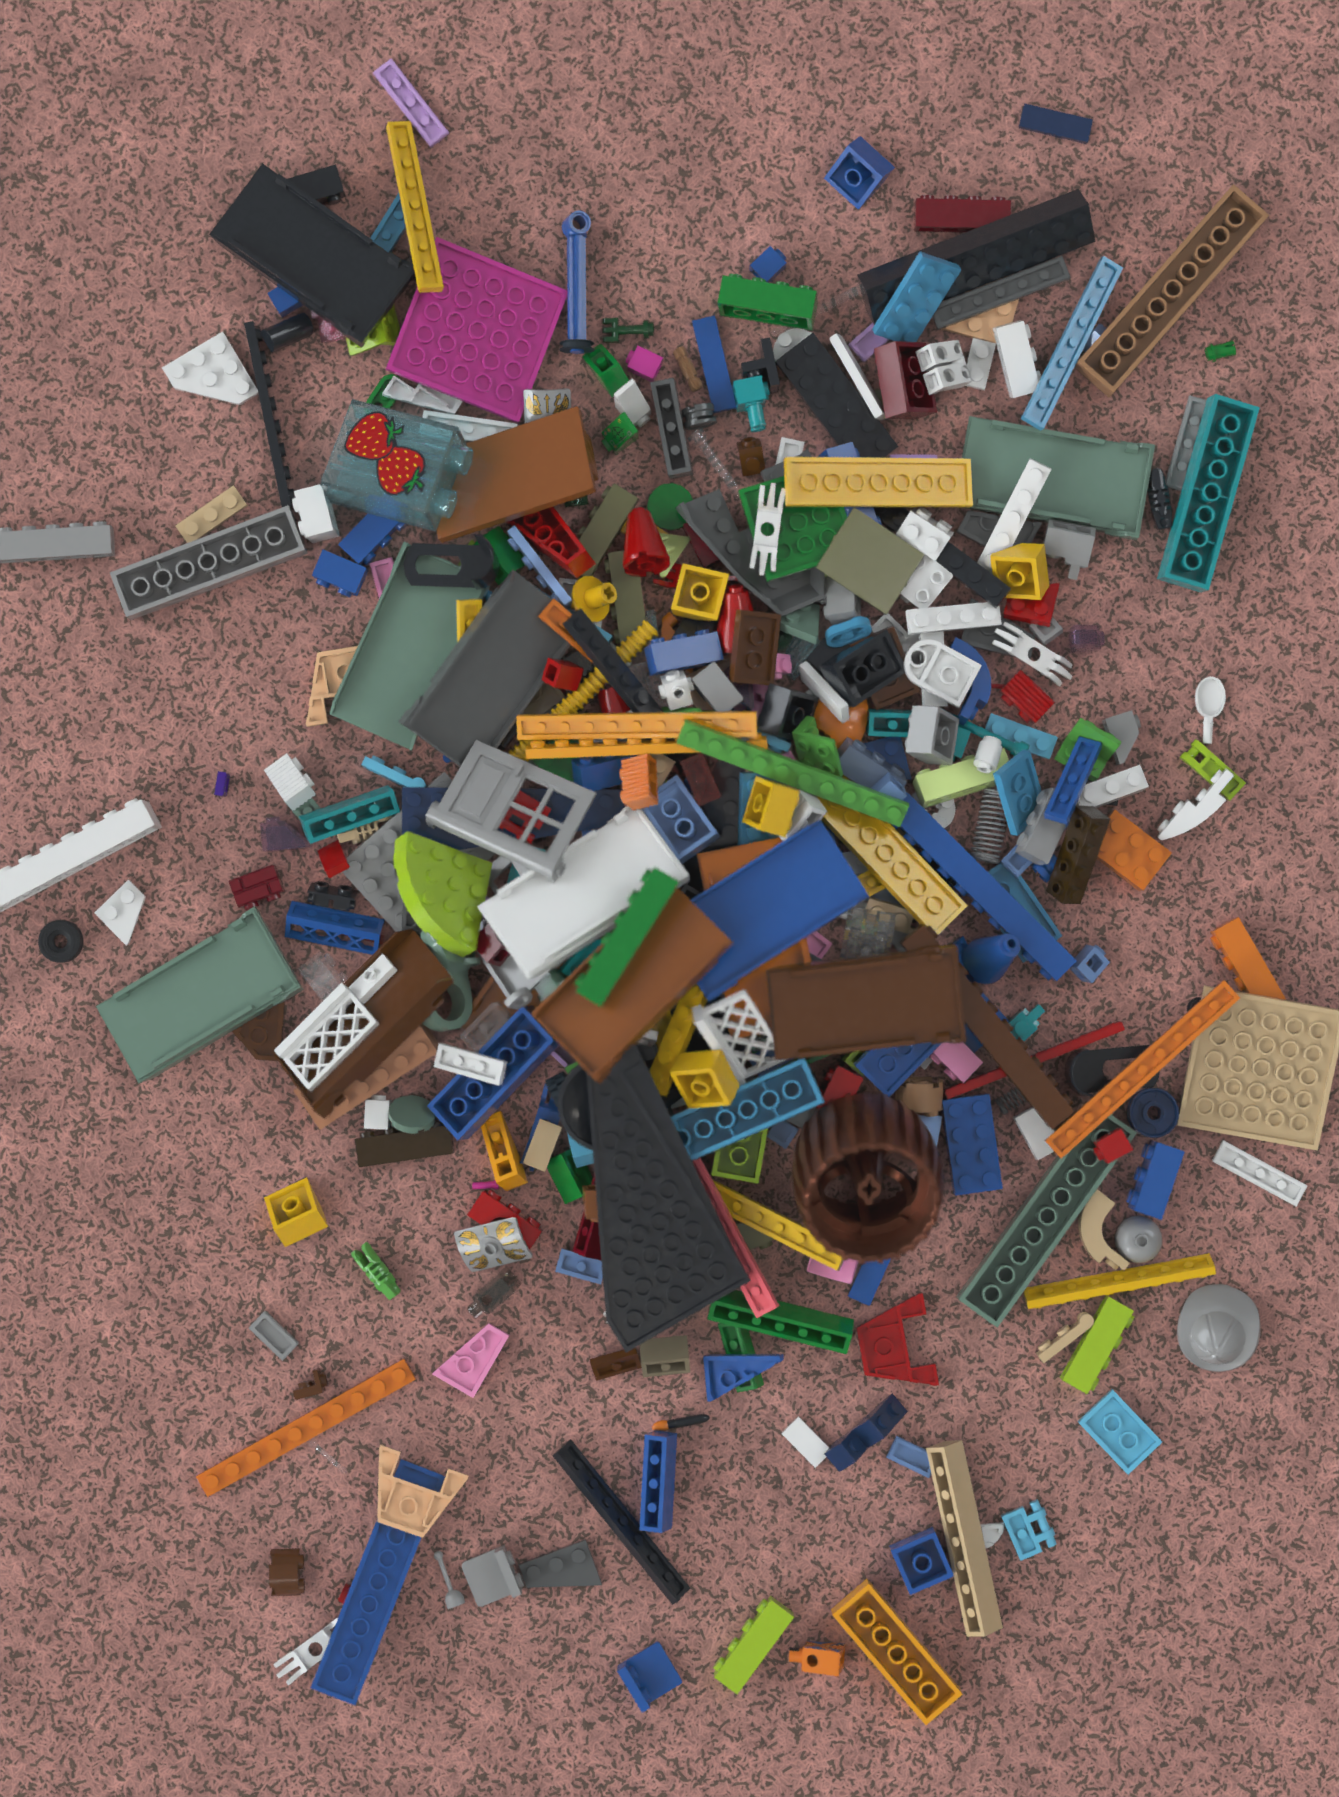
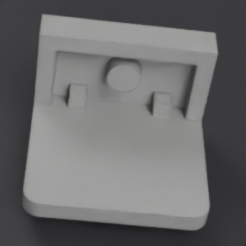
M505 1545L462 1563L464 1575L476 1604L480 1607L509 1595L514 1598L522 1594V1587L524 1586L520 1573H516L513 1564H515L514 1557L510 1550H506Z

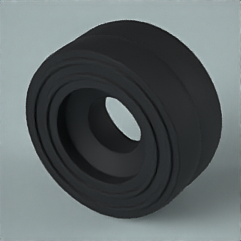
M66 920L49 922L42 928L38 937L39 949L43 956L57 963H66L74 960L80 954L84 943L81 930L74 923ZM60 934L67 938V945L64 948H58L54 942L56 936Z

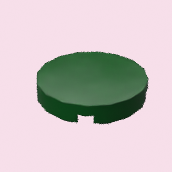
M675 483L662 484L655 488L649 496L647 509L651 512L654 522L659 528L667 531L679 530L687 522L675 508L682 502L692 501L693 498L689 491L681 485Z

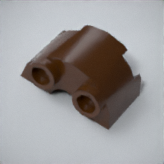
M300 1548L271 1549V1565H269V1586L272 1588L271 1596H297L305 1593V1579L300 1578V1569H304V1554H300Z

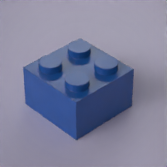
M933 1527L889 1545L910 1595L954 1576Z

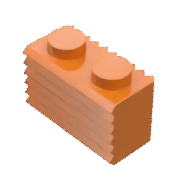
M645 753L621 760L622 768L619 770V775L623 781V790L620 791L622 802L635 811L658 805L656 759Z

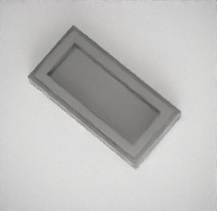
M266 1310L249 1327L282 1361L299 1344Z

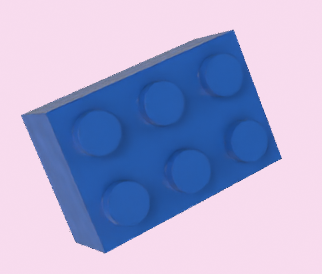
M1150 1140L1149 1144L1145 1143L1141 1153V1157L1144 1158L1142 1166H1137L1133 1178L1137 1180L1134 1189L1130 1188L1126 1197V1202L1129 1203L1128 1208L1162 1220L1185 1151Z

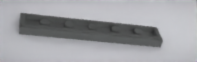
M1063 256L941 302L932 316L937 330L1070 280L1071 277Z

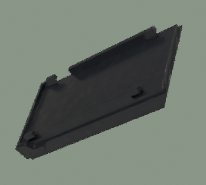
M264 164L256 171L209 234L221 247L333 325L344 336L361 348L381 323L384 316L388 314L413 277H415L413 264L407 260L400 259L390 251L388 253L368 236Z

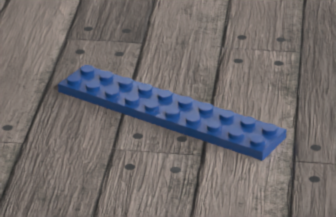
M403 1459L400 1460L394 1475L396 1478L436 1492L440 1491L445 1479L444 1475ZM376 1521L312 1682L311 1689L354 1706L356 1705L421 1537Z

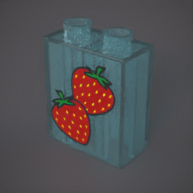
M352 399L320 486L332 504L436 532L441 517L449 519L455 510L457 492L452 490L457 474L465 476L468 473L472 463L473 449L467 447L463 435L457 426Z

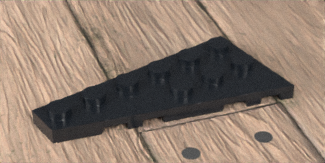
M720 759L716 761L699 807L720 835V838L699 853L738 846L740 772H746V769ZM696 854L684 862L682 866L689 874V882L686 884L694 888H703Z

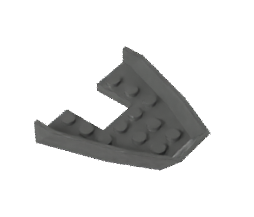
M807 449L804 450L800 455H797L795 457L812 456L809 450ZM784 461L760 472L764 482L784 476ZM720 489L690 502H682L675 508L732 574L777 614L784 616L824 598L825 574L816 568L767 582L765 575H759L760 559L758 553L754 569L750 568L752 543L754 541L750 528L738 532Z

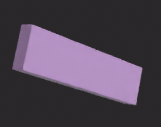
M392 58L373 72V75L408 120L411 121V124L430 148L449 134L448 130Z

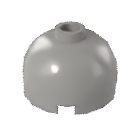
M1141 1215L1130 1216L1124 1219L1117 1227L1114 1235L1115 1247L1118 1253L1126 1260L1133 1263H1145L1154 1259L1160 1252L1162 1233L1158 1225L1150 1218Z

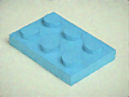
M1113 1389L1077 1421L1128 1475L1162 1443Z

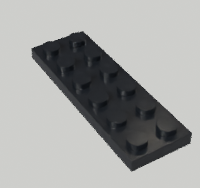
M811 333L775 361L776 365L837 446L853 442L854 448H857L860 458H884L899 447L881 422L873 416L866 402L814 333Z

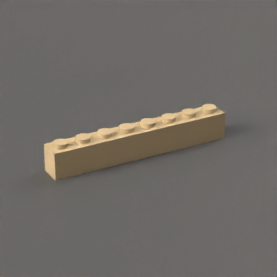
M962 1440L943 1441L926 1448L966 1635L967 1637H985L1002 1629V1621Z

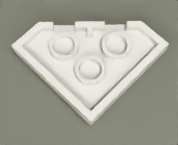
M223 332L162 367L176 390L236 405H241L258 395V389Z

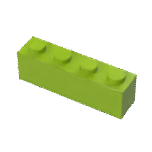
M1105 1295L1093 1317L1094 1323L1092 1327L1085 1331L1060 1379L1085 1394H1088L1090 1390L1093 1391L1099 1382L1097 1376L1101 1369L1105 1370L1110 1363L1111 1358L1109 1355L1112 1349H1117L1122 1341L1121 1333L1124 1328L1128 1329L1132 1324L1134 1310Z
M772 1596L768 1600L763 1599L756 1608L757 1615L753 1620L749 1618L741 1629L744 1631L739 1639L735 1637L727 1648L729 1653L725 1658L721 1656L713 1667L715 1669L714 1678L736 1694L740 1692L794 1618V1613Z

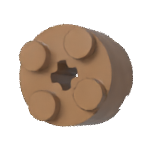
M909 1076L895 1091V1100L899 1099L908 1109L924 1113V1116H938V1111L943 1109V1080L938 1078V1083L932 1082V1077Z

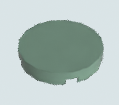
M414 1095L395 1099L390 1104L388 1110V1119L392 1122V1126L397 1130L410 1134L418 1133L419 1130L423 1129L424 1132L429 1130L434 1125L436 1115L427 1106L430 1103L429 1100Z

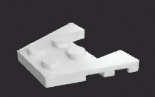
M393 376L382 393L387 398L448 414H455L463 402L421 384H418L414 389L396 376Z

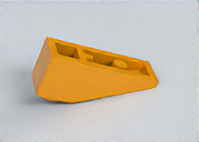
M499 1111L492 1114L481 1126L495 1181L505 1191H509L528 1183L523 1164L520 1163V1155L502 1112Z

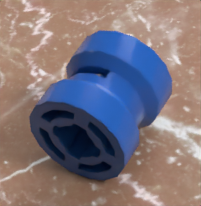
M1053 854L1049 864L1036 865L1035 863L1031 865L1034 872H1038L1040 874L1039 877L1045 883L1050 880L1057 857Z

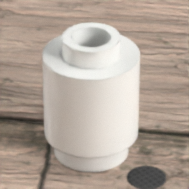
M984 736L983 740L979 742L973 762L978 771L990 773L997 769L1002 752V742L1000 739L993 736Z

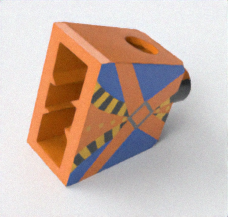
M806 1641L803 1648L790 1647L789 1662L802 1663L801 1670L803 1672L839 1677L844 1668L845 1643ZM811 1655H815L818 1660L812 1658Z

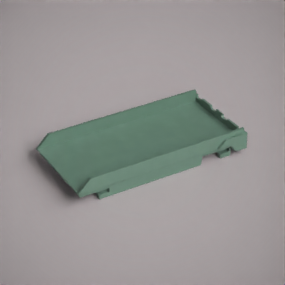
M969 416L962 459H971L973 506L966 509L1001 515L1031 458L1052 469L1026 519L1048 523L1049 519L1093 527L1096 528V532H1102L1110 536L1137 540L1140 535L1155 445L1120 441L1119 443L1048 429L1040 431L1031 426Z
M403 542L393 564L391 575L333 699L329 714L412 750L418 736L398 721L405 711L410 709L420 696L424 695L431 685L430 680L457 644L456 600L476 598L483 600L491 585L479 590L463 587L411 586L405 576L403 563L406 552L412 545ZM419 555L415 564L419 574L457 575L461 568L448 560L434 555Z
M256 907L244 912L239 919L227 925L228 928L193 946L96 1006L138 1083L155 1078L277 1004L283 1003L304 990Z

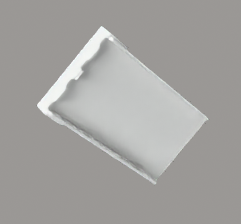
M625 806L619 814L607 822L608 824L597 831L592 830L570 844L563 854V863L566 864L564 873L561 877H557L554 883L550 882L547 876L534 870H529L497 891L498 894L477 906L528 979L541 976L606 934L608 930L611 931L617 927V924L614 923L616 917L621 910L626 912L629 908L630 903L627 900L634 889L637 891L641 889L644 883L640 879L647 868L653 870L655 866L679 881L677 888L689 882V874L641 809L635 811Z

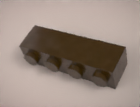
M441 1121L434 1122V1125L425 1132L423 1129L419 1130L418 1133L410 1134L402 1131L398 1132L397 1129L390 1128L383 1130L384 1134L374 1135V1131L360 1133V1138L354 1139L358 1167L455 1153L452 1133Z

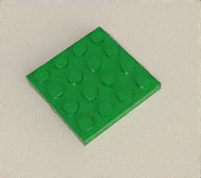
M784 476L738 490L753 540L760 485L765 486L763 506H766L771 483H776L774 507H777L781 489L785 488ZM784 498L777 545L776 571H771V553L768 552L764 571L766 581H773L815 568L831 544L833 536L837 534L847 518L844 507L786 506ZM763 523L760 527L761 533L765 536H771L774 533V526L771 523Z

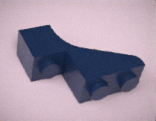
M893 1393L890 1394L854 1428L837 1439L824 1455L839 1472L857 1462L869 1447L884 1439L908 1411Z

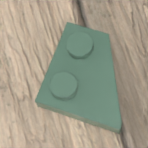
M811 603L781 616L780 631L816 645L818 643L820 605Z

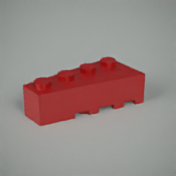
M554 507L506 522L510 528L516 526L528 543L576 578L596 564Z

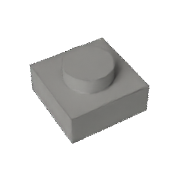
M1053 617L1050 627L1036 624L1029 625V630L1044 646L1063 633V628Z

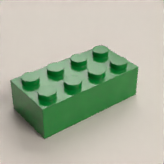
M731 273L729 276H722L717 304L720 316L813 331L818 300L817 291L813 290L810 286L800 285L797 288L791 287L790 284L782 281H777L773 284L767 283L762 278L754 277L752 280L743 279V276Z

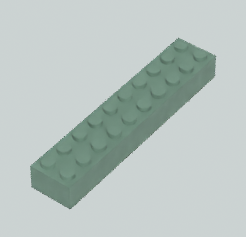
M1110 1115L1062 1159L1057 1155L956 1298L998 1328L1118 1159L1109 1164L1105 1163L1104 1160L1099 1161L1093 1151V1148L1096 1147L1093 1141L1116 1128L1123 1130L1129 1143L1137 1133L1116 1117Z

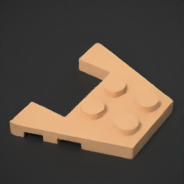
M358 646L317 653L306 719L307 727L329 724L325 699L335 697Z
M380 1445L377 1522L423 1538L467 1481L468 1475L448 1469L441 1491L436 1492L394 1477L393 1473L401 1452Z

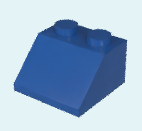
M859 136L845 148L824 179L859 210L885 182L895 167L866 140Z

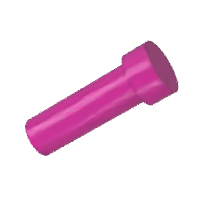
M495 1180L472 1182L473 1189H499V1185Z

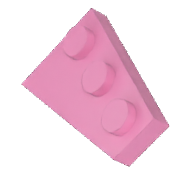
M488 1323L432 1374L474 1398L508 1339L509 1334Z

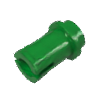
M1231 340L1217 345L1209 344L1208 347H1205L1207 361L1212 360V362H1216V359L1235 356L1236 347L1234 341Z

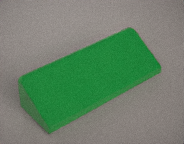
M718 1323L726 1354H755L749 1330ZM761 1373L737 1386V1393L763 1386L764 1382Z

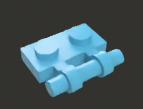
M1038 1499L1029 1503L1032 1508V1512L1026 1514L1024 1507L1021 1506L1001 1515L1020 1561L1042 1552L1039 1542L1045 1540L1048 1548L1057 1544L1054 1538V1529L1049 1526L1045 1517L1047 1515L1045 1508L1041 1507ZM1036 1520L1041 1529L1037 1534L1034 1533L1030 1524Z

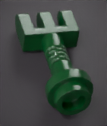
M618 318L602 319V324H611V327L602 328V333L612 334V337H603L602 343H619V335L643 334L644 339H650V336H654L655 333L654 322H649V320H643V325L619 326Z

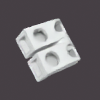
M959 340L931 343L916 351L921 371H929L923 374L929 395L940 391L962 388L972 382Z

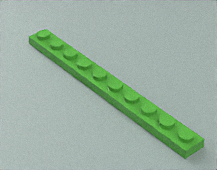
M685 719L677 738V744L898 827L901 826L909 808L908 802Z

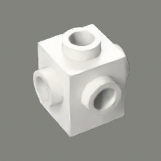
M671 670L665 675L660 676L662 685L658 686L661 699H666L670 711L693 704L690 691H694L691 677L686 678L683 670Z

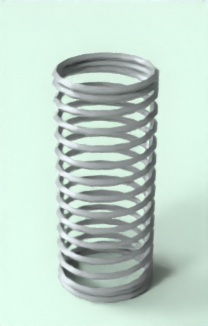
M985 788L983 789L985 795L982 797L986 800L981 801L985 805L980 806L983 810L979 811L982 815L978 816L982 821H977V824L981 826L975 827L979 831L974 832L978 836L973 837L978 842H972L977 847L971 848L975 852H971L970 855L978 861L999 864L1000 860L997 858H1000V856L976 850L1001 853V850L986 848L978 844L1002 848V845L988 843L980 839L1004 842L1003 840L987 837L982 834L1005 837V835L988 832L980 828L1005 832V829L990 827L982 823L1007 826L1006 824L984 819L990 818L1006 821L1004 818L985 814L993 813L1005 816L1002 812L984 808L1003 810V807L986 803L1002 804L1001 801L988 798H1000L998 790Z

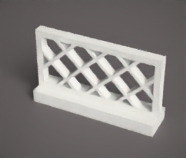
M341 983L274 1051L287 1063L305 1087L312 1092L379 1023L362 1002L358 1000L351 989ZM354 1002V1014H345L346 1009ZM367 1018L370 1023L364 1029L358 1030L359 1019ZM345 1019H353L352 1030H343ZM335 1020H338L337 1031H329V1026ZM351 1035L350 1043L347 1046L341 1047L342 1036ZM328 1036H336L335 1047H326ZM318 1037H321L320 1048H312V1043ZM334 1052L333 1060L330 1063L324 1064L325 1053ZM311 1053H319L318 1064H309ZM301 1054H305L303 1065H295L294 1061ZM317 1069L316 1077L309 1082L307 1079L308 1070Z
M745 989L705 1008L701 1004L692 1008L695 1025L712 1050L722 1049L740 1086L746 1084V1078L787 1060H775V1056L772 1058L765 1056L768 1049L774 1050L773 1032ZM742 999L745 1000L746 1006L744 1009L733 1007L734 1003ZM716 1011L725 1012L723 1019L712 1018L710 1014ZM730 1013L741 1015L739 1023L727 1021ZM746 1016L757 1019L755 1026L744 1024ZM724 1027L735 1028L734 1035L723 1034ZM740 1031L752 1032L750 1038L738 1037ZM756 1034H766L768 1036L766 1042L754 1040ZM735 1043L746 1045L744 1052L735 1051L733 1049ZM751 1046L763 1048L760 1055L750 1054ZM746 1059L757 1061L755 1066L748 1069L744 1066Z

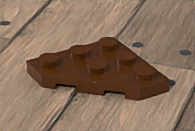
M285 1001L232 1031L256 1060L278 1061L273 1053L282 1043Z

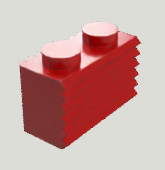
M1022 670L1017 671L999 690V693L1002 694L1000 699L1008 707L1013 705L1019 711L1017 715L1027 724L1029 722L1032 724L1036 723L1055 703Z

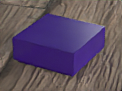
M218 771L214 795L227 796L230 780L228 773Z

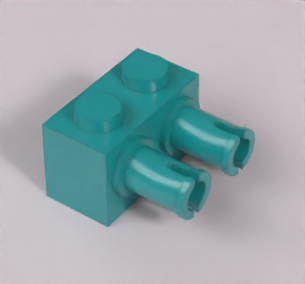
M761 375L733 381L732 390L737 413L743 411L748 413L751 433L765 430L766 422L763 407H765L766 400H769L768 395H770L767 381L763 382Z

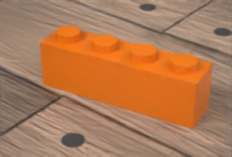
M1235 917L1210 931L1213 935L1210 940L1215 949H1221L1225 957L1222 958V961L1229 971L1233 970L1237 977L1234 979V982L1240 991L1244 990L1245 993L1286 1000L1239 917Z

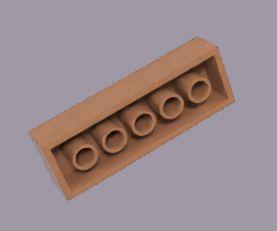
M421 1024L364 1082L356 1079L342 1093L346 1099L338 1107L334 1106L333 1111L325 1119L312 1110L311 1105L305 1100L298 1088L293 1091L321 1130L436 1054L439 1043L429 1028Z

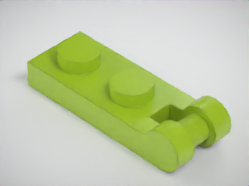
M1195 739L1191 743L1192 747L1187 752H1183L1180 759L1210 785L1213 784L1210 781L1219 769L1223 772L1227 768L1234 774L1233 778L1220 792L1223 797L1231 801L1246 782L1200 741ZM1198 753L1204 756L1200 763L1194 759Z

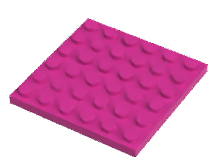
M436 237L435 245L444 288L442 292L419 293L417 286L385 370L519 423L524 411L523 391L533 387L565 303L567 290Z

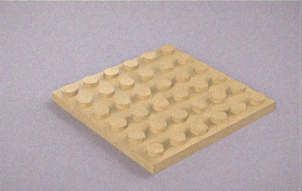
M1204 985L1201 999L1215 987ZM1235 991L1240 999L1192 1041L1179 1105V1118L1176 1125L1318 1151L1339 1053V1009Z

